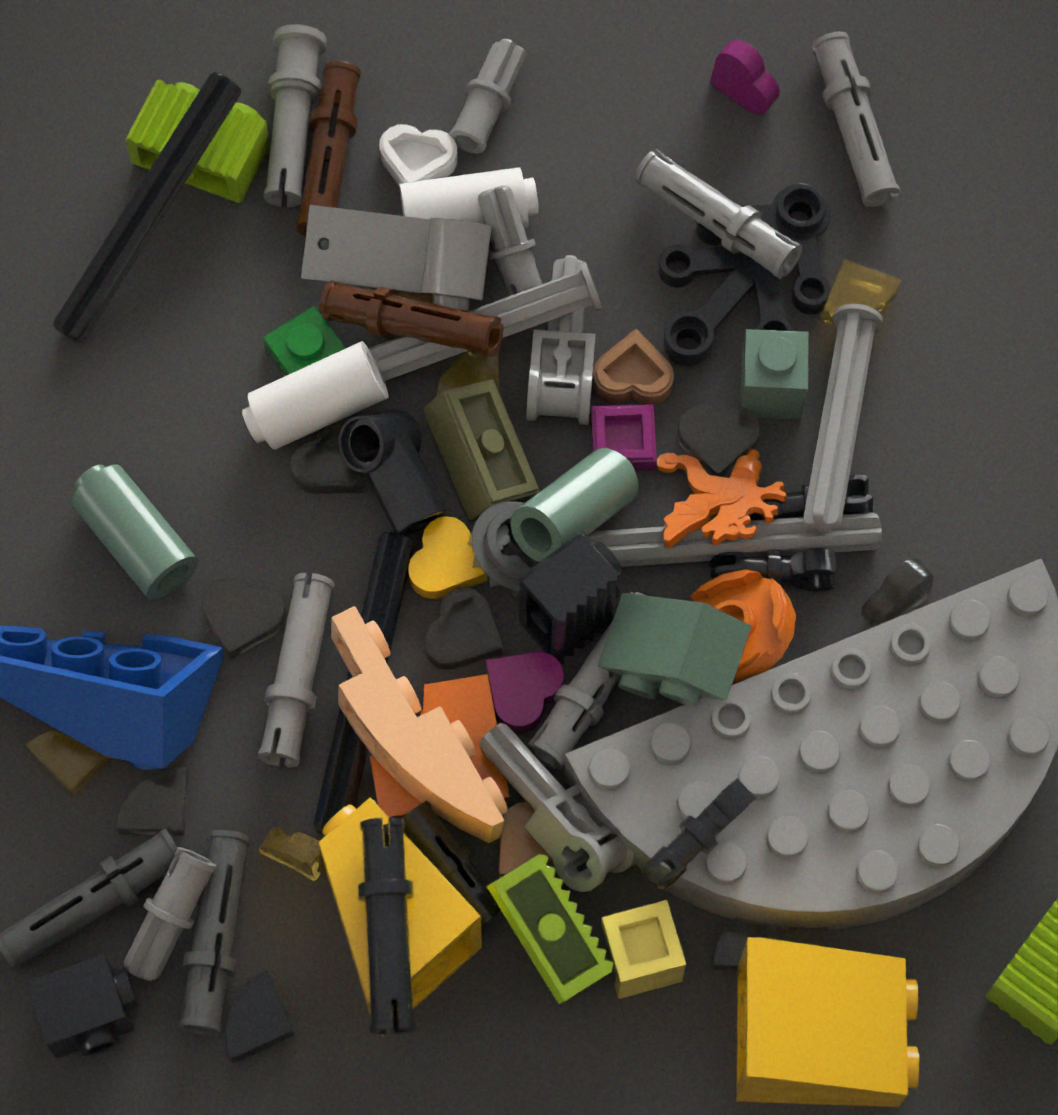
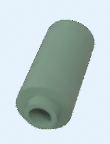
M600 448L595 450L514 511L511 517V530L516 543L527 556L537 562H541L580 532L587 537L636 498L639 484L634 467L627 458L612 449Z
M101 464L96 465L85 471L74 484L75 493L71 499V506L148 600H158L171 594L190 578L198 566V558L120 465H110L107 467Z

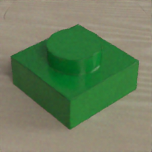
M315 305L263 337L266 350L285 376L346 349L326 320L322 318Z

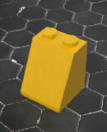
M371 797L357 809L353 805H348L336 813L324 826L322 833L325 837L319 841L327 877L370 1017L366 902L360 901L358 897V885L365 882L363 839L360 822L367 819L382 818L384 825L388 824L389 818ZM404 834L406 880L413 881L414 894L411 899H407L412 1005L414 1009L482 948L481 917Z
M747 937L737 967L736 1102L899 1107L908 1095V1088H917L919 1080L918 1048L907 1046V1020H916L918 986L916 979H906V959L766 938Z

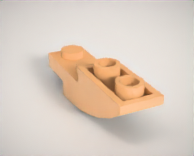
M355 606L331 617V639L353 677L339 684L338 705L361 741L382 767L406 791L421 803L427 800L437 815L457 828L487 843L500 838L504 824L502 815L508 812L507 805L495 781L491 777L482 780L470 760L471 757L476 755V751L463 724L459 720L450 724L441 706L416 717L415 714L421 711L418 697L405 676L395 679L385 661V658L391 655L390 649L375 621L365 624Z

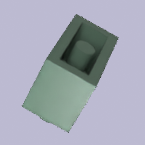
M622 593L598 666L621 677L618 687L645 698L655 699L659 690L660 695L691 706H697L699 697L727 701L751 625L703 602Z

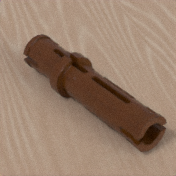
M330 61L324 65V78L318 108L313 109L310 114L309 127L313 131V138L305 173L300 215L296 224V231L305 237L310 205L338 207L349 138L354 137L357 131L358 120L353 112L361 70L357 66L345 61ZM338 106L334 137L330 138L328 136L333 108ZM324 162H329L324 194L320 195L319 188Z
M330 281L324 287L320 298V313L323 314V319L359 325L367 328L369 333L375 336L386 338L391 334L416 338L417 340L469 350L488 357H492L497 353L503 338V324L500 323L501 318L474 314L424 301L406 299L399 296L397 290L380 287L374 291L352 287L337 281Z

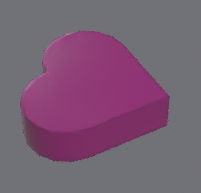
M740 40L730 41L716 57L709 84L748 111L755 114H764L779 98L780 90L777 81L765 70L762 56L749 43Z
M532 652L486 660V669L498 723L506 724L514 733H525L534 729L542 719L543 706L554 701L555 694L563 685L564 671L561 663L553 655L545 652Z

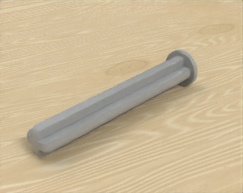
M585 261L580 263V271L468 312L501 318L500 323L503 324L504 338L591 305H595L596 310L602 309V305ZM400 336L368 348L378 365L384 381L468 351L407 336Z
M863 304L842 305L835 310L833 323L838 330L803 517L807 528L815 529L822 534L831 533L833 529L839 528L842 522L873 338L875 334L880 332L883 318L877 310Z

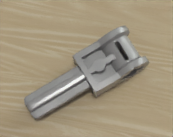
M566 255L565 259L555 260L552 265L551 281L580 271V263L584 261L577 260L576 256ZM585 308L547 321V330H533L526 421H536L539 415L577 418L579 425H589L596 334L583 333Z
M500 723L483 736L479 746L484 755L535 811L525 824V829L553 859L557 874L568 887L579 892L591 891L603 883L607 873L624 872L636 864L637 858L635 854L626 847L617 835L616 838L606 843L605 837L615 833L597 818L582 796L578 786L574 785L565 790L506 724ZM587 862L588 868L583 871L577 870V867Z

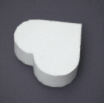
M396 125L386 130L380 139V159L398 186L403 183L446 178L454 172L457 166V145L453 137L441 130H428L421 133L415 127L409 125Z

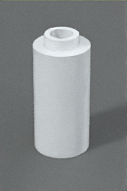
M520 167L399 184L402 213L405 217L422 219L443 218L485 224L478 202V195L485 190L501 185L509 186L512 189L523 228H528L529 226L528 215L539 214L535 180L534 178L523 179Z
M361 341L248 393L250 406L243 409L242 414L246 426L256 443L259 444L266 441L273 450H276L388 399V391L374 357L366 344Z

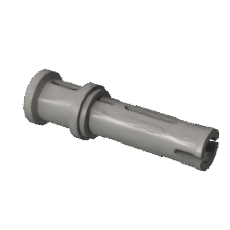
M299 24L279 27L275 31L273 45L278 50L276 72L269 78L268 90L276 103L267 183L263 198L269 204L282 207L284 184V192L288 195L287 207H295L301 204L311 105L317 102L322 88V83L317 78L319 56L326 49L327 38L318 29Z

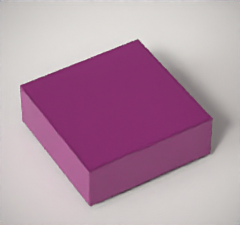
M654 404L591 406L593 452L600 448L612 449L627 458L635 471L656 470Z

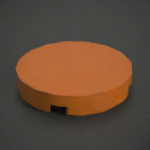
M740 570L724 573L701 585L690 596L695 602L706 603L751 625L732 685L770 670L783 657L794 637L796 614L789 596L780 584L773 579L763 578L759 572Z

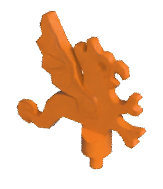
M755 449L748 450L747 455L740 456L736 460L730 478L708 475L699 460L689 455H676L675 453L660 455L657 458L658 470L672 473L678 468L683 469L687 474L688 485L694 492V494L689 495L686 501L675 502L673 512L663 518L665 548L670 549L689 533L702 528L703 538L713 536L712 545L716 546L726 539L735 541L740 537L744 539L754 537L757 527L754 525L750 528H745V525L751 524L750 516L748 515L759 513L764 516L765 523H773V516L778 515V506L768 505L763 500L787 501L783 482H775L765 488L757 486L762 473V463L758 460L760 453ZM718 514L715 518H713V519L709 522L711 516Z

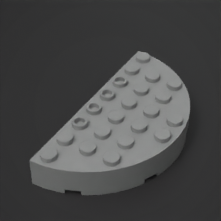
M1042 558L736 683L731 686L727 701L702 697L698 700L697 706L685 704L565 754L564 777L569 787L578 786L582 796L597 818L614 831L615 834L605 837L607 842L616 838L617 835L626 847L635 854L637 858L635 865L641 869L640 873L643 875L644 868L649 859L662 846L667 847L682 832L679 825L689 815L696 818L737 778L756 798L715 837L718 845L709 854L701 851L686 866L687 871L674 884L665 888L666 891L677 898L709 913L741 923L772 929L788 930L789 927H827V930L880 922L911 911L941 896L971 875L1014 829L1046 776L1058 747V597ZM662 862L646 878L658 884L670 872V868L666 863Z

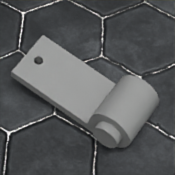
M310 205L301 279L323 282L337 281L347 285L371 288L385 287L397 291L433 295V304L460 309L461 311H469L470 300L481 301L483 299L492 226L462 220L443 218L422 219Z

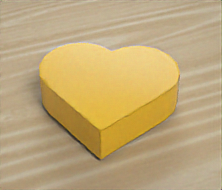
M446 516L430 522L424 529L422 537L423 548L415 552L410 559L408 566L410 585L423 598H443L487 581V574L482 568H473L474 552L472 547L467 544L471 534L466 525L457 518Z

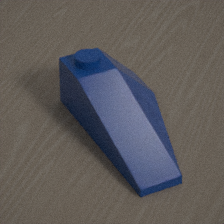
M0 625V698L104 756L129 761L132 766L139 769H164L194 743L223 661V647L166 635L151 634L143 635L142 646L108 644L105 642V632L85 630L82 637L47 640L46 631L42 628Z

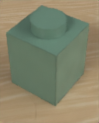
M746 329L740 359L739 417L801 420L808 391L809 332Z

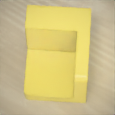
M667 900L602 917L601 926L611 960L614 962L613 967L616 974L614 986L618 999L682 982L686 961Z

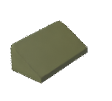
M493 379L443 391L425 406L424 415L469 520L478 519L486 509L495 504L509 501L522 502L540 492Z

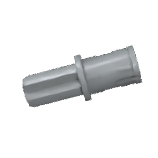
M503 38L500 42L494 43L477 79L471 80L466 86L468 98L455 126L449 133L454 138L457 147L464 151L475 154L484 152L500 112L507 111L511 105L509 92L525 60L524 49L515 45L512 40Z
M501 185L483 191L478 195V202L485 224L492 226L490 240L494 251L488 253L490 260H496L507 297L542 285L543 283L539 276L531 248L536 243L534 239L527 240L512 189L509 186Z
M182 847L177 848L169 870L154 899H147L143 905L148 910V913L123 962L124 968L128 972L150 982L160 977L183 928L191 929L194 924L193 919L190 917L204 887L217 866L216 864L191 850Z

